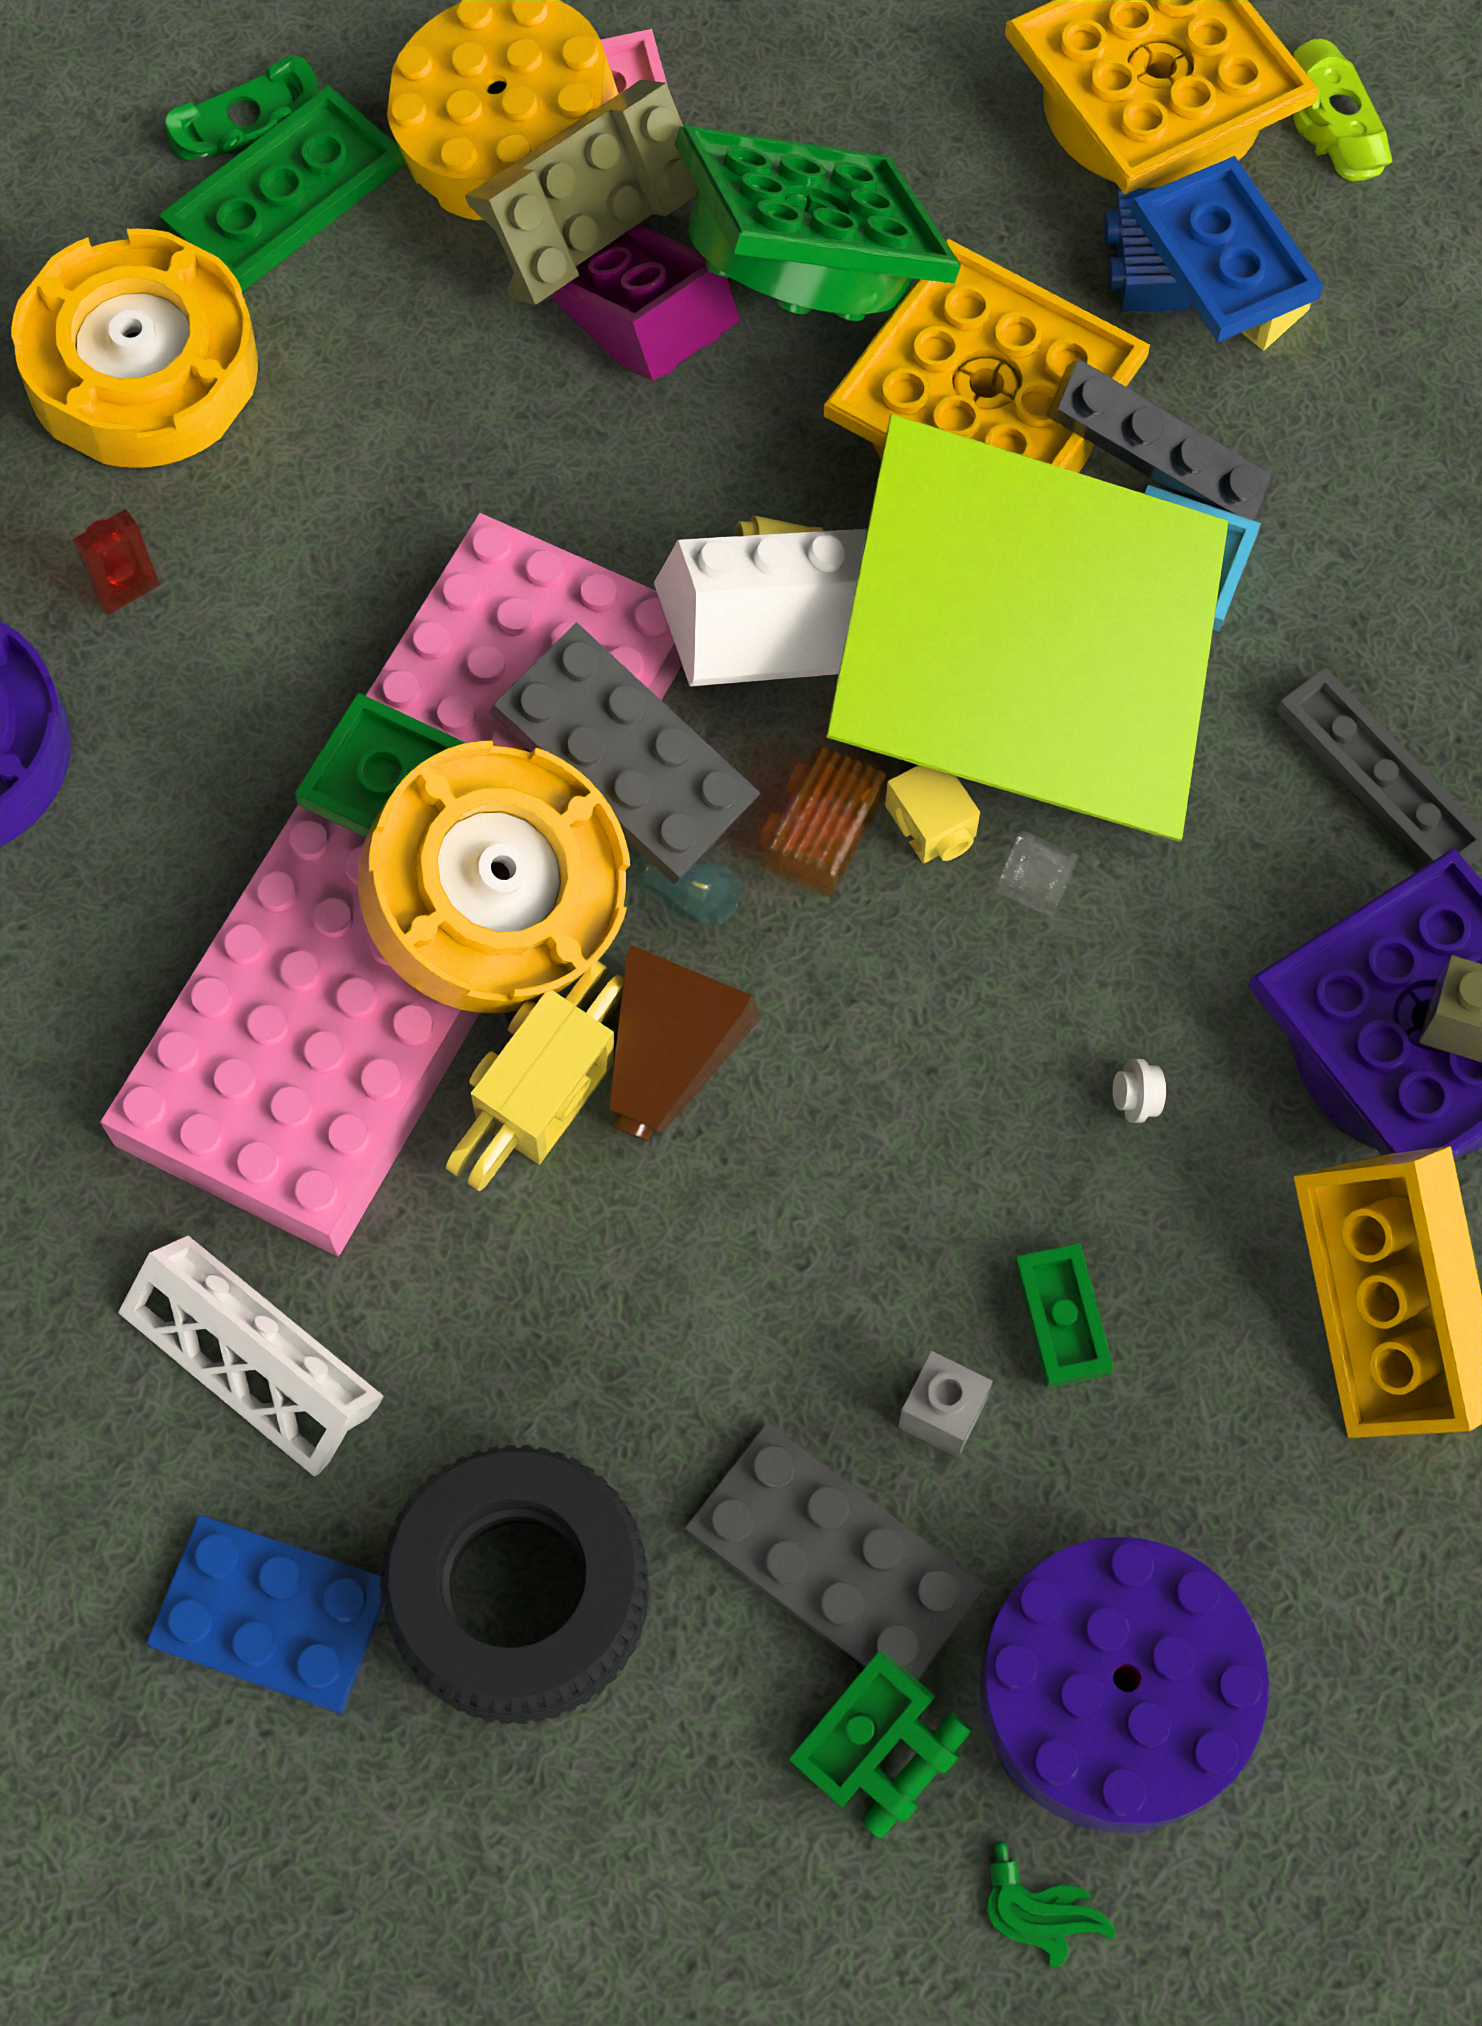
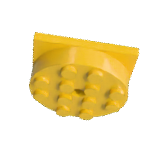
M1053 0L1006 22V38L1043 86L1045 115L1052 133L1059 144L1072 158L1089 171L1115 182L1125 195L1139 188H1159L1233 156L1239 161L1253 145L1261 129L1315 104L1319 93L1318 87L1248 0Z
M948 239L946 241L961 264L955 284L918 279L825 402L824 417L872 442L880 459L882 458L889 418L891 414H895L1079 473L1088 460L1094 444L1047 417L1066 366L1079 358L1127 387L1148 357L1150 344Z

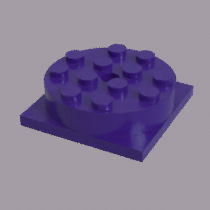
M1455 848L1449 850L1251 977L1248 984L1250 990L1291 1040L1298 1071L1308 1092L1317 1105L1340 1128L1356 1139L1375 1147L1381 1156L1451 1146L1453 1158L1456 1159L1462 1154L1482 1148V1062L1418 1043L1421 1031L1418 1029L1410 1033L1414 1026L1413 1021H1425L1434 985L1451 955L1482 964V880Z

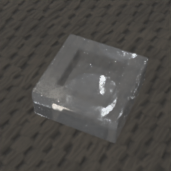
M1022 831L1015 841L995 892L1052 917L1063 898L1080 856L1026 831Z

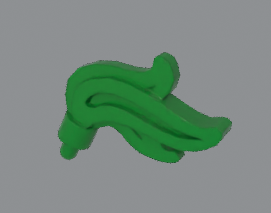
M997 1841L994 1844L995 1864H989L991 1886L993 1887L987 1900V1915L992 1926L1002 1935L1016 1942L1044 1949L1049 1955L1048 1963L1051 1967H1060L1068 1957L1066 1935L1091 1932L1098 1933L1108 1939L1115 1938V1927L1104 1914L1091 1907L1071 1905L1078 1898L1083 1901L1089 1900L1091 1897L1089 1892L1076 1886L1056 1885L1042 1892L1030 1893L1019 1884L1017 1861L1010 1862L1007 1844L1004 1841Z

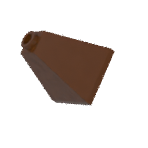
M631 946L626 957L609 1110L617 1116L613 1127L646 1142L649 1141L653 1131L662 1134L755 1026L760 1013L752 995L640 948Z

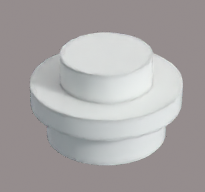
M1129 1059L1123 1071L1117 1072L1114 1078L1113 1101L1116 1108L1125 1111V1119L1129 1123H1143L1148 1117H1158L1161 1114L1166 1099V1082L1162 1069L1156 1065H1148L1144 1059Z

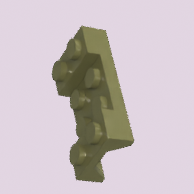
M639 80L465 195L469 206L496 231L514 271L507 288L512 300L533 305L538 304L579 276L576 266L652 214L667 216L696 196L698 187L675 146L679 126H683L667 83Z

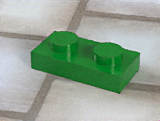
M1081 1243L1016 1256L1014 1265L1046 1389L1111 1376L1114 1367Z

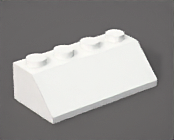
M867 529L677 540L655 579L654 585L689 685L701 686L839 674Z

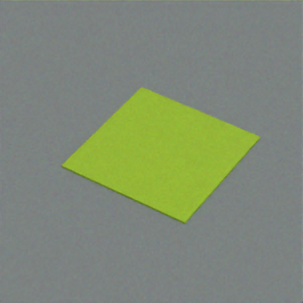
M891 414L826 738L1170 840L1182 841L1229 521Z

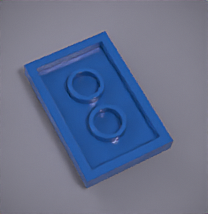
M1235 156L1134 198L1131 210L1132 215L1217 343L1320 298L1323 288L1322 282Z
M199 1514L146 1645L151 1649L342 1715L383 1609L380 1597L382 1595L380 1577L382 1576Z

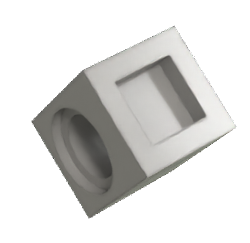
M931 1351L902 1408L898 1428L959 1458L988 1399L993 1381Z

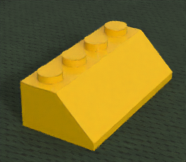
M1451 1146L1392 1153L1294 1176L1348 1438L1465 1432L1482 1424V1294Z

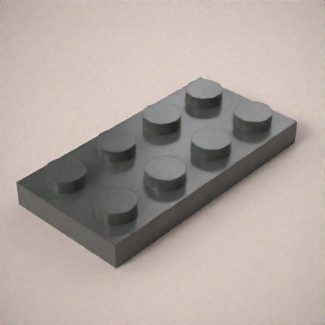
M577 622L493 704L489 712L528 750L532 752L536 747L563 759L588 778L611 806L620 823L625 839L674 885L760 795V792Z
M768 1422L685 1527V1533L863 1670L874 1656L883 1649L916 1680H919L986 1588L985 1585Z

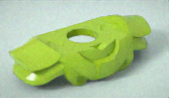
M1313 39L1304 43L1295 50L1293 54L1294 59L1318 87L1319 93L1315 104L1293 114L1296 129L1302 137L1315 145L1317 156L1330 155L1335 170L1342 178L1356 182L1380 175L1384 167L1392 163L1387 132L1353 64L1330 41ZM1337 94L1348 96L1356 102L1359 111L1352 115L1339 113L1331 106L1329 98Z

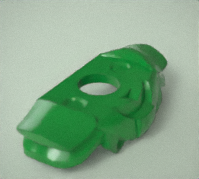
M289 56L268 67L266 74L197 105L189 102L170 110L165 118L164 130L171 150L184 161L245 150L320 92L315 74L304 58ZM238 101H249L259 108L260 115L253 124L239 126L229 120L227 116L229 108Z

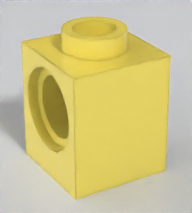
M918 765L888 781L885 807L904 836L912 835L914 840L909 843L923 864L938 856L943 861L952 860L971 847L974 842L973 838L977 833L980 811L956 776Z

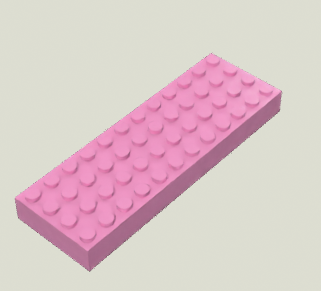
M479 513L366 696L465 743L493 740V746L510 747L531 753L489 712L493 704L576 622L660 700L663 699L682 663L656 590ZM297 805L100 1123L114 1146L339 1257L480 1013L457 1009L424 995L401 978L386 962L368 932L359 902L358 866L366 837Z

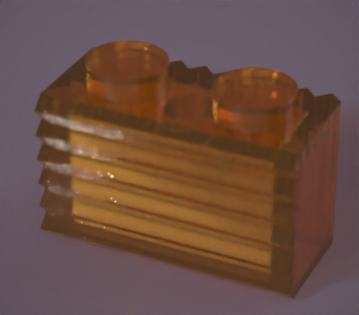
M818 746L809 764L799 761L795 766L786 788V795L790 796L791 799L784 813L780 814L773 811L765 823L759 840V845L765 847V869L833 898L884 797L886 774L881 770H874L870 765H863L858 760H851L847 755L841 756L836 751H829L825 746Z

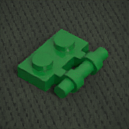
M882 1649L790 1757L789 1761L841 1808L847 1804L861 1787L876 1801L861 1821L871 1833L883 1839L898 1820L906 1822L919 1807V1802L916 1798L939 1771L944 1774L947 1773L960 1758L957 1749L972 1732V1728L954 1712H950L935 1731L927 1727L918 1717L936 1696ZM902 1739L917 1753L894 1779L889 1777L878 1765L896 1743Z

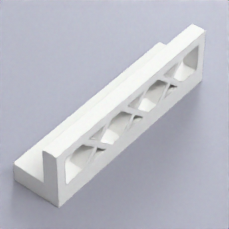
M190 1236L183 1237L148 1254L118 1312L314 1477L321 1473L331 1461L347 1431L368 1419L384 1397ZM154 1287L169 1298L175 1321L164 1322L145 1306ZM207 1329L218 1338L223 1362L213 1363L201 1353L196 1330ZM256 1370L268 1380L273 1402L261 1403L250 1393L245 1371ZM306 1411L326 1428L316 1448L299 1434L294 1412Z

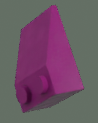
M639 224L577 265L576 268L579 276L549 296L619 365L651 381L671 373L677 367V364L700 348L717 341L723 332L740 321L727 278L709 271L706 267L707 260L699 251Z

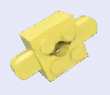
M599 961L584 972L566 998L551 990L544 993L538 1003L533 1000L526 1001L509 1025L508 1031L513 1034V1037L499 1055L490 1051L473 1072L469 1084L475 1087L471 1092L476 1121L450 1155L446 1169L456 1176L463 1174L494 1134V1139L481 1155L468 1178L467 1184L477 1191H481L487 1186L514 1148L540 1165L614 1065V1032L604 1026V1024L622 1000L624 978L618 974L614 976L585 1013V1008L598 992L608 973L609 968Z

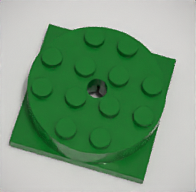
M689 125L679 126L675 146L698 187L688 222V234L695 248L707 260L706 267L712 273L721 277L732 278L751 289L776 298L777 304L789 312L807 314L811 309L835 313L837 316L850 321H861L865 318L866 314L883 312L897 307L911 289L914 279L955 284L961 264L890 156Z

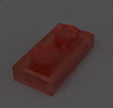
M126 509L110 518L97 520L84 533L72 539L95 596L108 615L160 586L139 526Z

